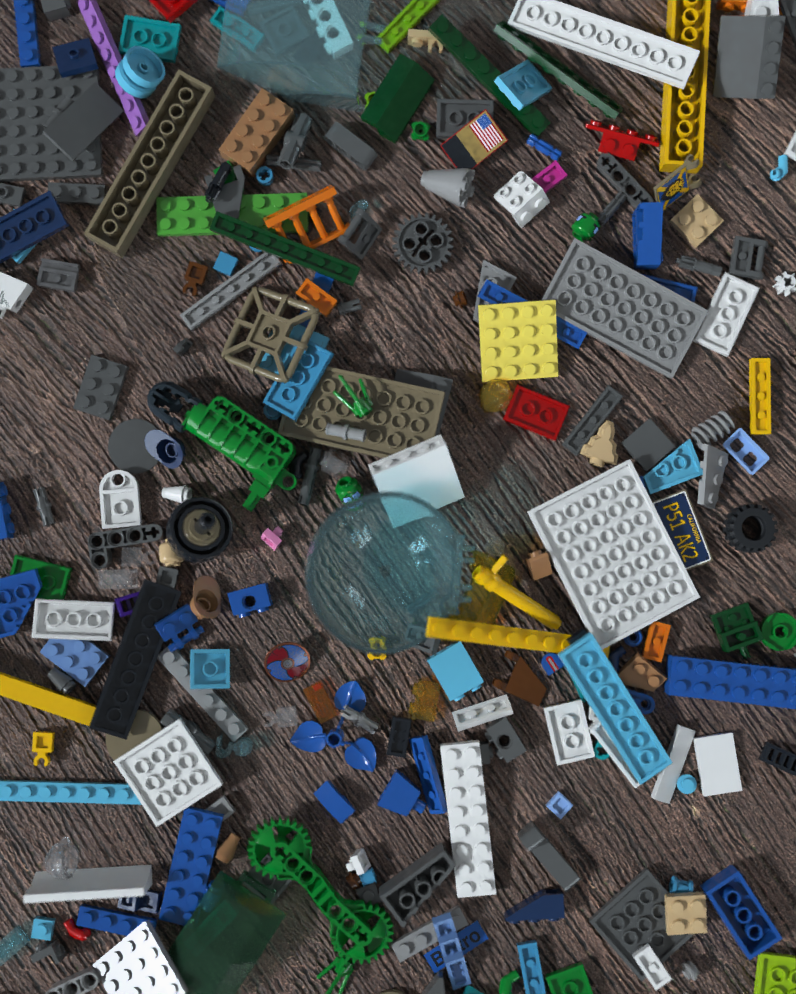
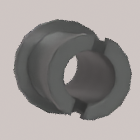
M359 298L343 303L340 301V304H336L339 315L346 316L347 313L362 310L361 305L353 307V305L360 303Z

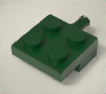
M748 602L710 614L724 652L740 649L743 659H748L751 656L747 646L764 640L758 622L754 621Z

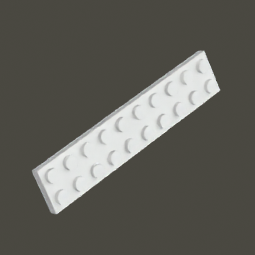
M518 0L508 21V25L521 32L683 90L700 55V51L557 0Z

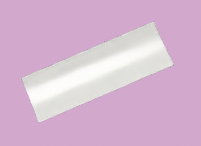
M152 864L38 871L35 873L29 889L23 895L24 903L144 896L153 884Z

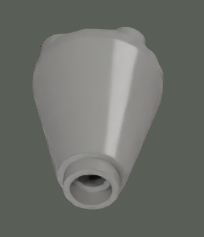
M457 168L424 171L421 177V186H424L425 189L452 204L465 208L468 197H472L474 193L472 181L475 176V170Z

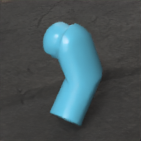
M788 155L778 156V167L770 172V179L773 181H779L787 175Z

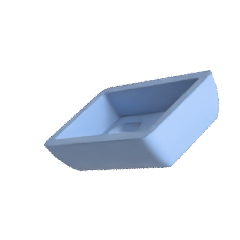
M738 428L723 443V447L751 475H754L769 460V456L742 428ZM736 438L744 445L738 452H735L730 447V444ZM749 452H752L757 458L751 466H748L743 461V458Z

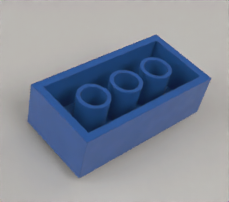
M732 864L699 885L737 945L749 960L783 939L743 876Z

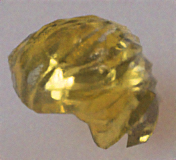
M491 379L480 389L479 400L485 413L500 412L508 406L512 398L508 382L502 379Z

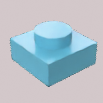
M36 916L33 921L31 938L50 941L53 938L55 918Z

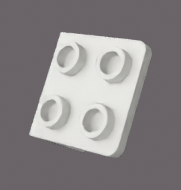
M522 171L518 172L494 194L495 200L511 213L521 228L550 203L543 188Z

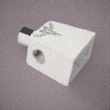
M0 272L1 319H3L7 309L17 313L33 290V287L28 283Z

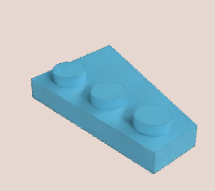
M691 439L686 440L643 476L649 495L703 475V470L700 468V462Z

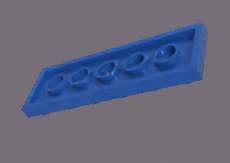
M192 806L184 809L159 920L197 928L224 814Z

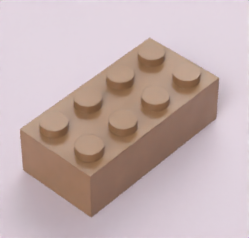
M262 88L218 149L221 157L234 166L240 165L243 172L253 178L257 170L265 162L267 155L272 152L294 121L295 114L293 108Z

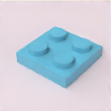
M191 649L190 689H229L230 649Z

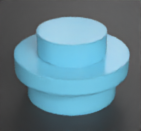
M683 774L677 780V787L682 793L690 794L695 791L697 782L692 775Z

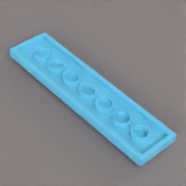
M587 633L557 654L640 785L673 763L592 633Z

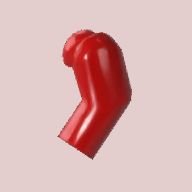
M72 917L63 922L72 938L85 941L91 935L89 928L79 929Z

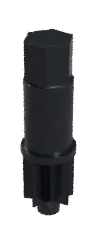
M223 162L212 182H210L204 194L208 203L216 201L219 193L222 191V187L232 170L231 164Z

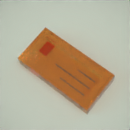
M320 680L303 689L320 724L338 715Z

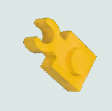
M33 732L32 752H37V756L33 761L34 766L39 765L40 758L44 759V766L50 764L51 759L48 753L54 751L55 732Z

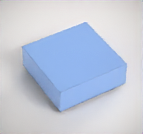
M558 791L548 801L546 807L561 820L573 807V804Z

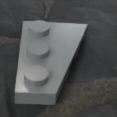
M483 260L473 320L479 323L478 305L491 304L478 297L486 279L510 291L517 277Z

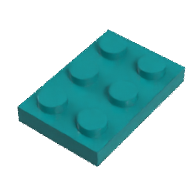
M125 15L118 51L121 55H125L131 47L142 46L154 52L161 61L175 64L182 29L181 24Z

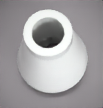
M186 485L163 487L162 498L182 503L192 498V489Z

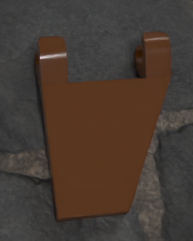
M507 650L504 656L516 662L507 683L494 678L492 685L539 706L547 690L520 655Z

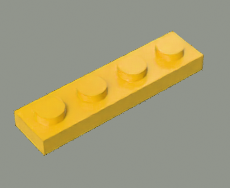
M770 358L749 359L750 435L771 434Z

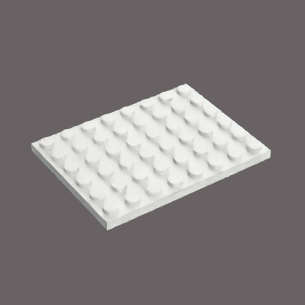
M630 459L527 511L587 632L593 634L601 649L616 643L700 598Z

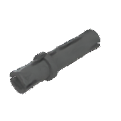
M310 447L307 464L305 463L304 465L306 467L297 503L310 505L317 470L320 468L318 465L322 449Z

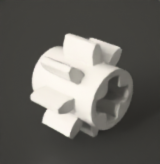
M785 271L781 276L778 275L774 278L777 282L773 285V288H776L777 294L784 293L786 297L790 295V291H796L794 273L787 275Z

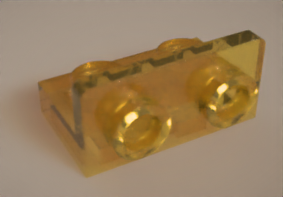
M418 679V683H414L412 694L415 695L414 703L410 702L408 714H412L411 719L434 722L441 688L440 683Z

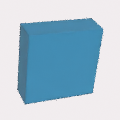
M220 251L213 269L231 277L239 260Z

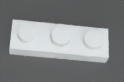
M507 694L452 712L458 732L513 714Z

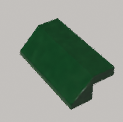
M399 54L362 113L361 120L377 128L381 137L396 144L435 80L416 61Z

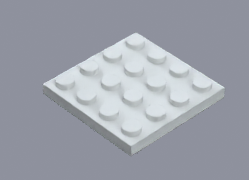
M181 718L113 761L156 827L223 785L222 779Z

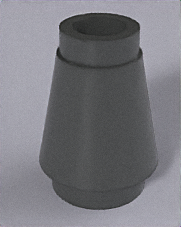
M56 667L47 675L60 694H70L77 685L74 682L75 679Z

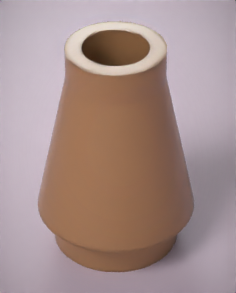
M231 832L217 848L215 857L228 864L230 860H233L241 838Z

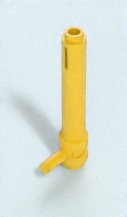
M502 554L491 569L487 566L479 565L473 571L472 578L475 583L480 586L484 585V588L489 592L496 593L551 630H557L561 626L562 621L558 615L501 579V576L497 574L509 560L506 555Z

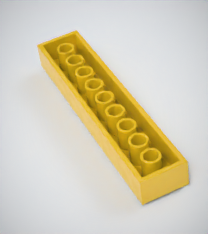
M668 0L666 39L699 50L700 55L684 90L663 83L659 172H674L684 164L689 154L694 155L693 161L699 159V166L687 170V173L697 174L703 166L711 0Z

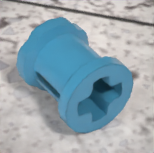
M676 876L671 877L669 893L693 892L694 883L692 880L684 881Z

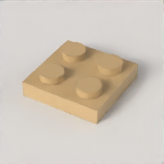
M697 194L669 222L696 248L724 220Z
M704 891L664 894L667 935L707 933L706 894Z

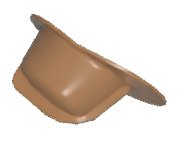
M201 576L194 582L190 608L199 620L203 618L214 619L220 614L221 610L220 587L214 578Z

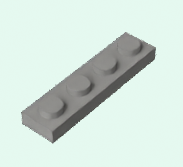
M459 905L443 913H451L456 931L468 925V921ZM432 920L391 942V947L399 962L438 942Z

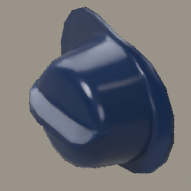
M158 429L149 431L145 436L144 442L147 451L164 466L174 469L182 464L183 458L187 454L184 443L180 439L171 437L166 432Z

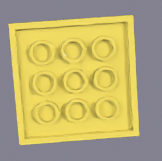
M555 299L478 305L482 382L558 377Z

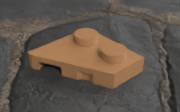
M638 652L617 673L624 685L652 692L667 680L663 672Z

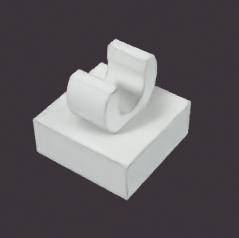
M364 848L356 850L350 857L349 863L345 864L348 872L356 870L357 875L364 874L371 866Z

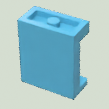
M456 641L437 652L436 655L427 658L430 667L450 701L455 700L456 702L465 697L464 693L471 690L473 692L482 687L481 683L484 681L461 641Z

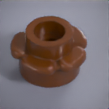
M456 290V295L452 296L456 307L460 306V308H463V306L468 305L467 298L463 290L459 292Z
M350 871L349 875L345 877L353 890L358 887L361 888L360 883L362 881L360 876L356 872L352 873Z

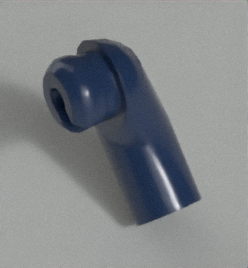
M622 645L610 652L608 660L616 673L620 670L619 658L627 653Z

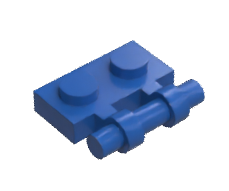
M189 604L184 605L154 624L163 641L166 642L171 638L174 642L167 646L171 653L177 649H182L186 643L192 639H198L199 635L205 632L201 625L196 629L193 628L192 624L196 623L198 619L192 612ZM186 629L188 634L179 639L177 634Z

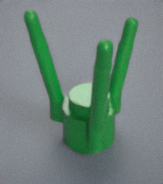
M339 375V379L355 402L351 405L337 391H333L334 395L351 409L355 416L359 415L360 418H363L372 412L373 408L371 406L373 402L368 395L363 380L360 378L359 383L366 400L363 397L359 399L344 377Z
M336 956L334 961L317 975V979H320L336 966L334 970L338 975L325 994H331L341 977H344L338 994L343 993L348 979L354 970L353 966L355 964H352L351 959L346 962L344 956Z

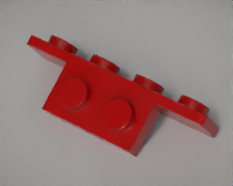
M591 119V122L586 121L585 128L603 132L598 152L609 153L613 156L634 161L640 142L659 147L660 142L656 140L657 137L654 135L646 134L641 136L638 135V131L628 129L626 132L620 130V127L617 125L609 124V127L601 125L602 122Z

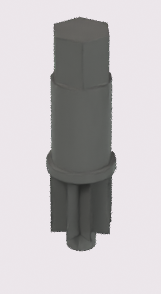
M682 255L681 258L677 257L676 263L679 264L678 267L691 271H698L718 277L722 271V266L701 261L697 258Z

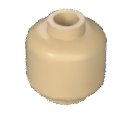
M165 539V543L159 546L160 562L165 564V567L180 566V563L184 560L171 550L167 542L168 539Z

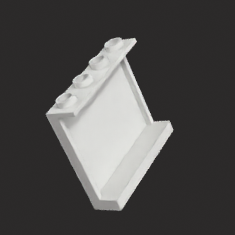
M441 434L368 465L394 527L465 497L447 445Z

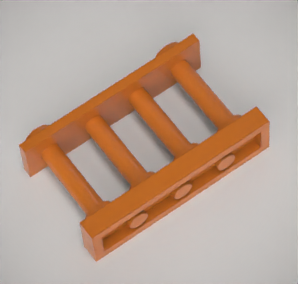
M332 185L263 218L267 228L272 227L277 235L287 238L281 226L282 221L286 219L292 220L303 245L312 249L343 235L350 225L349 223L343 224L333 202V196L337 192ZM322 201L326 203L337 229L329 233L326 232L316 211V204ZM304 210L306 212L309 211L320 235L319 238L311 242L298 217L299 213Z

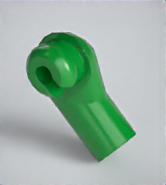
M516 969L501 978L500 994H512V983L521 978Z

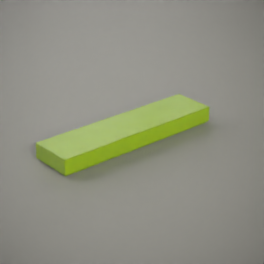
M412 0L375 38V42L389 54L408 35V29H413L440 0Z

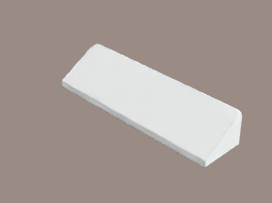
M679 724L676 725L667 750V754L673 763L659 772L651 794L653 799L670 804L677 780L694 738L695 730Z

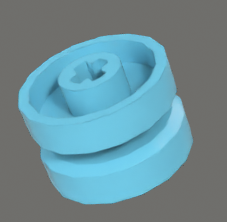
M133 46L128 49L123 59L117 65L115 76L125 92L133 97L148 98L163 80L165 67L161 59L150 49L142 46Z

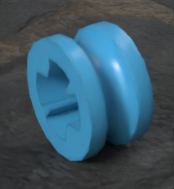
M260 167L256 172L259 184L268 186L273 182L274 175L269 167ZM267 172L268 176L270 177H266V179L263 180L260 176L264 175V173Z

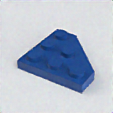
M37 568L0 578V638L14 635L18 632L43 585Z

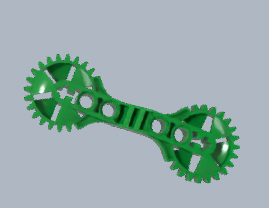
M279 815L278 820L271 816V822L268 823L263 819V826L257 824V831H251L252 837L248 838L250 845H247L248 859H252L251 866L256 865V872L262 870L263 877L269 873L270 879L277 875L278 880H295L302 885L321 912L330 920L329 934L331 944L334 947V951H338L339 957L344 956L346 962L351 958L352 964L359 960L360 965H362L365 959L370 963L371 957L378 960V953L384 955L383 948L389 949L388 942L393 941L391 935L394 934L393 923L390 920L389 913H386L384 907L380 909L378 903L372 906L370 900L365 905L363 899H344L332 887L320 868L312 862V844L309 843L311 839L307 835V829H303V823L301 822L297 825L296 818L290 822L288 815L285 820H282L281 815ZM275 826L278 831V834L276 835L273 834L272 827ZM292 830H296L298 832L297 835L290 841L286 835ZM270 851L273 859L264 865L261 861ZM291 858L297 859L295 862H289ZM304 871H310L307 875L302 874ZM335 905L339 906L336 909H332V907ZM374 915H378L380 919L371 929L368 920ZM350 938L356 945L347 950L343 946ZM363 946H367V947H368V951H367V952L364 951V947H363Z

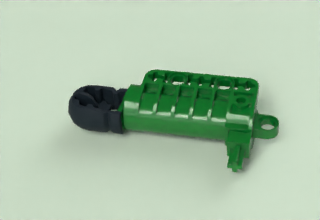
M170 381L157 383L150 389L147 396L148 406L155 416L168 425H174V428L180 433L188 430L253 474L252 477L255 480L249 487V490L252 492L242 505L252 512L261 498L265 499L276 484L287 491H291L297 486V478L287 471L291 461L297 454L296 447L222 396L215 397L209 406L206 407L203 405L202 400L192 397L190 392ZM172 394L177 397L176 400L171 398ZM181 397L185 398V401L190 405H194L192 410H188L184 415L186 418L182 424L177 418L169 416L172 412L179 413L183 408L179 399ZM165 405L168 406V407H169V411L166 410V409H164L163 407H164ZM221 406L227 407L229 409L228 413L221 409ZM242 415L241 420L235 422L236 417ZM249 423L258 428L261 434L259 435L256 431L248 427ZM274 436V441L267 444L268 437ZM280 444H282V446H284L285 448L289 449V453L284 452L279 447ZM287 476L292 477L294 480L291 487H285L283 484V480Z

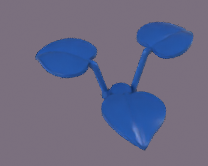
M349 681L337 690L334 704L340 710H345L343 707L347 704L357 712H361L366 705V695L357 681ZM343 716L337 728H333L328 735L323 733L321 724L308 720L298 727L290 739V743L308 752L322 750L326 742L333 748L339 745H350L346 748L344 754L348 765L355 769L371 772L375 769L377 754L373 743L369 739L359 737L354 743L343 740L344 732L341 730L345 719Z

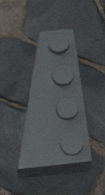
M441 842L379 887L380 898L402 928L407 924V920L412 914L414 915L419 910V906L425 899L427 900L432 895V891L437 885L439 886L455 868L452 855Z

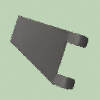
M237 165L233 167L237 180L223 185L222 191L219 193L216 201H213L215 211L239 220L245 177L241 166ZM212 175L204 177L207 187H209L210 182L213 180Z

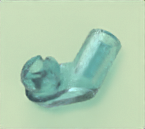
M358 200L350 208L351 222L358 208L366 211L369 206L367 200Z

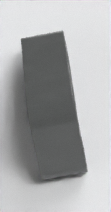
M148 524L93 533L88 538L91 565L96 569L109 568L112 564V548L161 541L166 536V529L160 524ZM136 530L141 534L138 541L133 538V533ZM155 530L160 531L157 535L147 534V532H154ZM117 533L122 537L121 542L118 544L114 541ZM98 536L103 540L102 545L99 547L95 543ZM100 555L105 557V563L102 566L98 563Z
M532 820L517 833L519 840L526 849L535 855L566 892L581 880L577 872Z

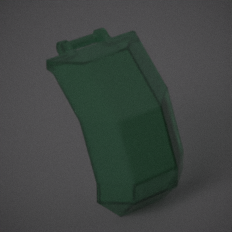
M220 870L167 952L189 990L186 994H236L286 916V913L270 903L277 891L273 888L269 889L248 875L249 872L243 870L237 881ZM243 882L266 896L265 900L242 886Z

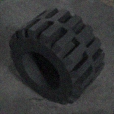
M741 505L732 509V513H728L726 516L728 519L723 522L726 525V528H723V532L727 534L724 536L725 540H729L728 544L731 547H735L737 551L746 553L766 550L765 547H770L772 545L771 541L776 539L774 533H778V529H775V525H778L777 520L773 521L772 518L775 517L773 513H768L769 509L762 508V505ZM747 517L753 518L758 525V533L752 540L747 539L742 532V524Z

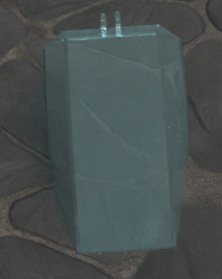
M226 0L217 67L246 79L255 85L257 84L268 91L279 94L288 100L362 112L357 91L364 43L382 45L383 40L379 37L365 35L366 29L384 32L385 26L368 22L371 0Z

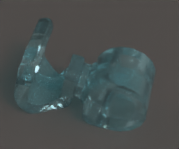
M222 733L217 737L215 751L216 755L220 758L228 757L232 751L237 756H247L253 749V741L249 737H242L236 743L229 741L227 748L222 750L224 734Z

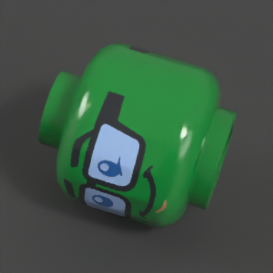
M593 213L580 214L572 224V235L581 242L592 240L600 229L598 217Z
M345 476L337 482L335 492L343 504L355 505L360 501L363 496V489L356 478Z

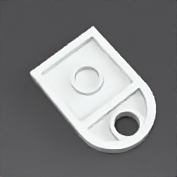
M114 470L107 473L99 486L102 529L142 526L140 491L137 479L131 473L123 470ZM118 474L123 476V483L120 485L114 483V477Z

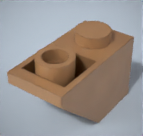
M536 550L528 553V557L524 560L532 580L535 581L553 574L547 552Z

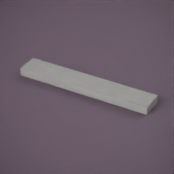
M264 252L181 313L180 317L189 329L193 331L280 267L282 262L278 257Z

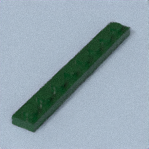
M443 14L429 27L428 31L532 134L539 136L551 123L532 103L520 111L512 105L508 97L500 91L494 82L502 73Z
M504 20L494 28L493 31L497 33L501 40L508 41L516 51L523 52L531 62L542 66L546 73L556 76L561 84L571 87L576 95L586 98L591 106L601 109L606 117L615 120L624 109L525 35L508 25Z
M216 211L210 226V231L353 287L361 269L356 265Z

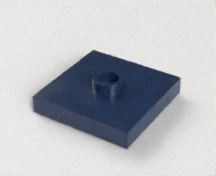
M89 38L52 47L61 78L99 69Z

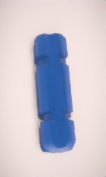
M531 134L527 139L528 145L535 146V149L546 156L550 155L551 159L557 161L560 158L562 151L558 148L554 149L553 145L543 139L539 140L538 136Z

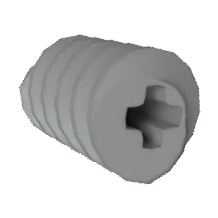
M721 410L717 415H712L711 419L708 418L704 423L698 424V427H693L691 436L695 444L701 449V443L711 445L709 439L716 442V435L723 438L724 434L722 431L729 434V427L735 429V426L730 416Z

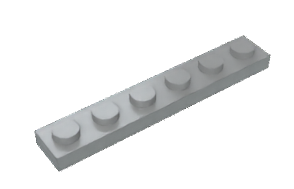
M166 647L158 654L157 659L233 742L249 729L214 689H190V663L178 649L171 653L168 647Z

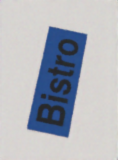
M478 921L457 933L463 955L489 939ZM440 945L424 954L434 973L446 967Z

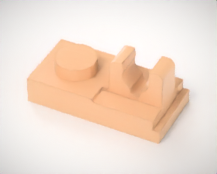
M408 29V45L413 47L428 45L429 53L432 52L433 46H438L439 53L443 52V45L428 30Z

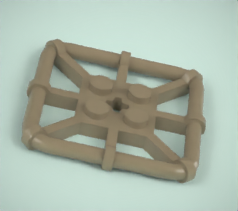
M255 286L247 296L238 318L234 320L235 324L221 353L222 358L233 365L248 370L253 375L258 374L276 382L288 383L304 351L308 349L307 344L318 323L319 316L321 315L320 310L311 304L292 298L289 294L283 295L264 287ZM262 295L280 301L275 314L265 310L261 298ZM255 299L259 313L254 324L245 321ZM289 305L307 311L290 320L282 317L286 307ZM310 319L300 342L289 338L294 326ZM241 327L251 329L246 341L233 346ZM273 329V335L268 338L266 333L271 332ZM286 343L297 347L287 371H285L280 356ZM249 347L257 349L252 363L233 356ZM265 353L274 356L279 374L259 366Z

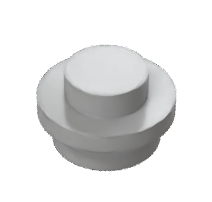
M691 961L683 962L681 964L683 975L688 980H697V976L700 973Z

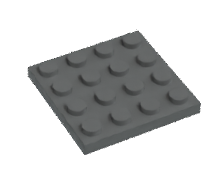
M647 868L643 869L588 919L641 982L646 978V975L632 956L634 952L648 943L660 962L663 963L694 935H667L664 894L669 893Z

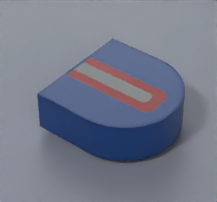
M552 652L546 653L541 659V665L548 676L564 666L559 656Z

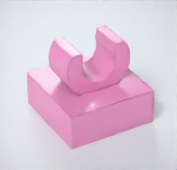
M279 526L273 531L267 528L262 533L260 539L275 551L282 542L279 537L282 535L283 530Z

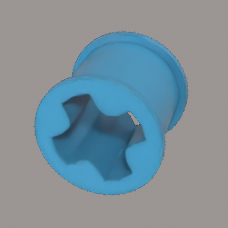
M373 867L360 875L364 887L374 882L377 883Z

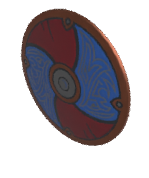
M283 642L275 645L268 651L265 656L264 667L267 674L276 681H295L308 671L311 661L307 649L299 643Z

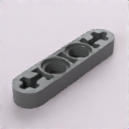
M603 153L599 156L596 162L597 169L618 192L626 195V200L634 209L637 208L641 201L653 202L652 197L611 154ZM608 160V165L603 166L602 162ZM614 166L615 168L609 173L610 168L612 169ZM620 172L623 175V180L616 181L613 178V174ZM626 187H635L636 193L634 195L628 194ZM640 193L641 196H640L639 198H637V200L635 201L634 199H635V198L638 196V194Z

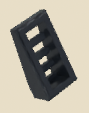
M765 742L758 759L796 776V755ZM772 748L774 749V752L771 756V759L769 760L767 758ZM779 752H781V756L778 760V763H776L775 761L777 759V756ZM790 756L786 766L784 767L783 764L786 760V757Z

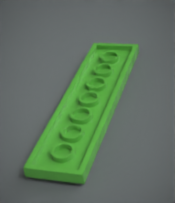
M308 194L243 195L239 220L276 233L272 227L267 228L263 218L308 196ZM206 196L157 197V235L159 237L220 235L210 231V226L216 214L213 202L208 203L205 198ZM304 210L299 213L298 217L305 232H308V212ZM286 219L282 221L281 226L285 233H297L292 220Z

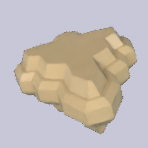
M606 420L599 427L597 435L592 436L588 444L583 445L580 454L590 458V464L598 467H604L605 463L617 465L619 455L616 453L617 445L613 440L615 435L614 423Z

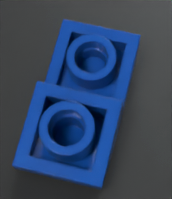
M327 780L313 793L328 812L341 824L356 811L345 795H341L330 780Z

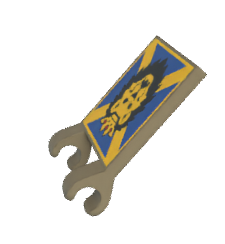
M689 154L684 164L653 187L656 202H663V211L689 190L701 186V178L694 181L697 178L696 174L690 175L689 178L687 170L699 166V159L693 161L694 155Z

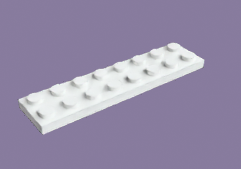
M479 740L440 744L452 854L455 862L454 872L457 898L495 895L496 887Z

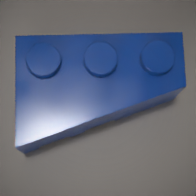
M640 202L632 213L634 270L657 269L663 262V252H661L663 241V202Z

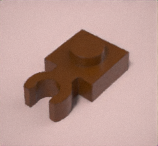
M192 261L189 262L184 276V280L188 281L182 289L184 294H187L188 289H193L192 296L197 297V285H204L209 270L207 266Z

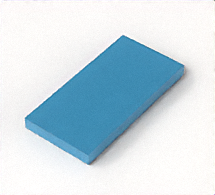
M300 335L299 339L297 340V341H299V342H300L301 339H302V336H301V335ZM310 340L307 344L308 349L304 351L289 382L284 384L283 382L274 381L263 400L264 404L294 421H297L334 356V353ZM295 346L284 363L285 371H287L297 349Z

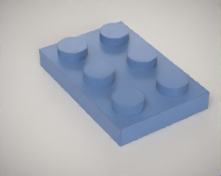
M49 639L40 651L42 655L84 687L89 685L110 657L107 652L91 640Z

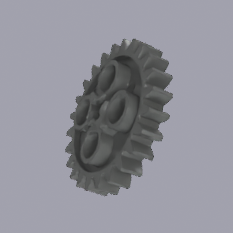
M418 212V218L411 214V220L409 221L404 218L405 225L399 223L398 228L400 231H394L397 237H393L392 242L397 244L392 245V249L398 250L394 253V257L400 256L398 263L404 262V269L409 266L410 273L414 269H417L418 275H420L421 270H424L425 275H427L429 269L435 273V267L437 266L439 269H442L441 262L447 264L448 260L446 257H451L449 250H453V245H450V243L454 239L449 236L452 231H446L448 224L441 225L442 218L436 221L435 214L432 218H429L428 212H426L425 217H422L421 213ZM423 227L426 232L419 234L416 229ZM430 231H434V233L431 234L430 237H428L426 241V246L422 245L416 256L412 257V254H414L418 250L420 242L423 243L427 238L428 234L430 233ZM433 239H439L441 241V244L435 246L431 243V241ZM407 242H412L415 246L412 249H408L404 245ZM426 253L430 258L425 261L421 260L419 256Z

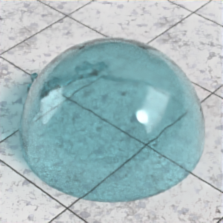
M374 492L362 495L334 510L315 533L309 546L305 564V584L308 598L314 613L322 625L343 644L355 650L372 654L401 652L429 638L426 636L428 616L448 618L449 614H460V610H458L459 602H471V597L459 596L461 590H472V585L460 584L462 563H474V558L462 557L463 551H475V546L463 545L465 535L454 533L445 517L428 502L418 497L400 492Z

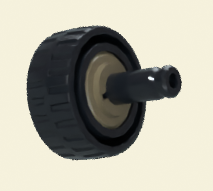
M193 497L189 500L187 499L173 510L166 525L168 545L184 561L199 564L210 562L219 557L230 544L233 533L232 519L226 508L211 498Z

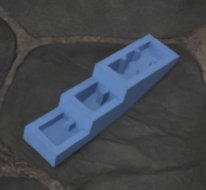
M448 912L431 918L453 990L471 984L451 913Z

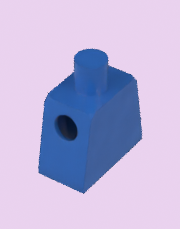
M396 769L378 799L377 805L403 816H408L411 809L422 814L427 803L418 799L421 789Z

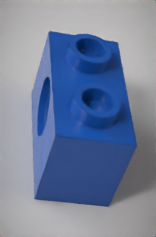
M267 583L227 593L233 616L239 615V618L249 616L250 611L257 610L258 613L269 610L268 606L273 605ZM249 595L253 596L256 600L254 606H249L246 603V598Z

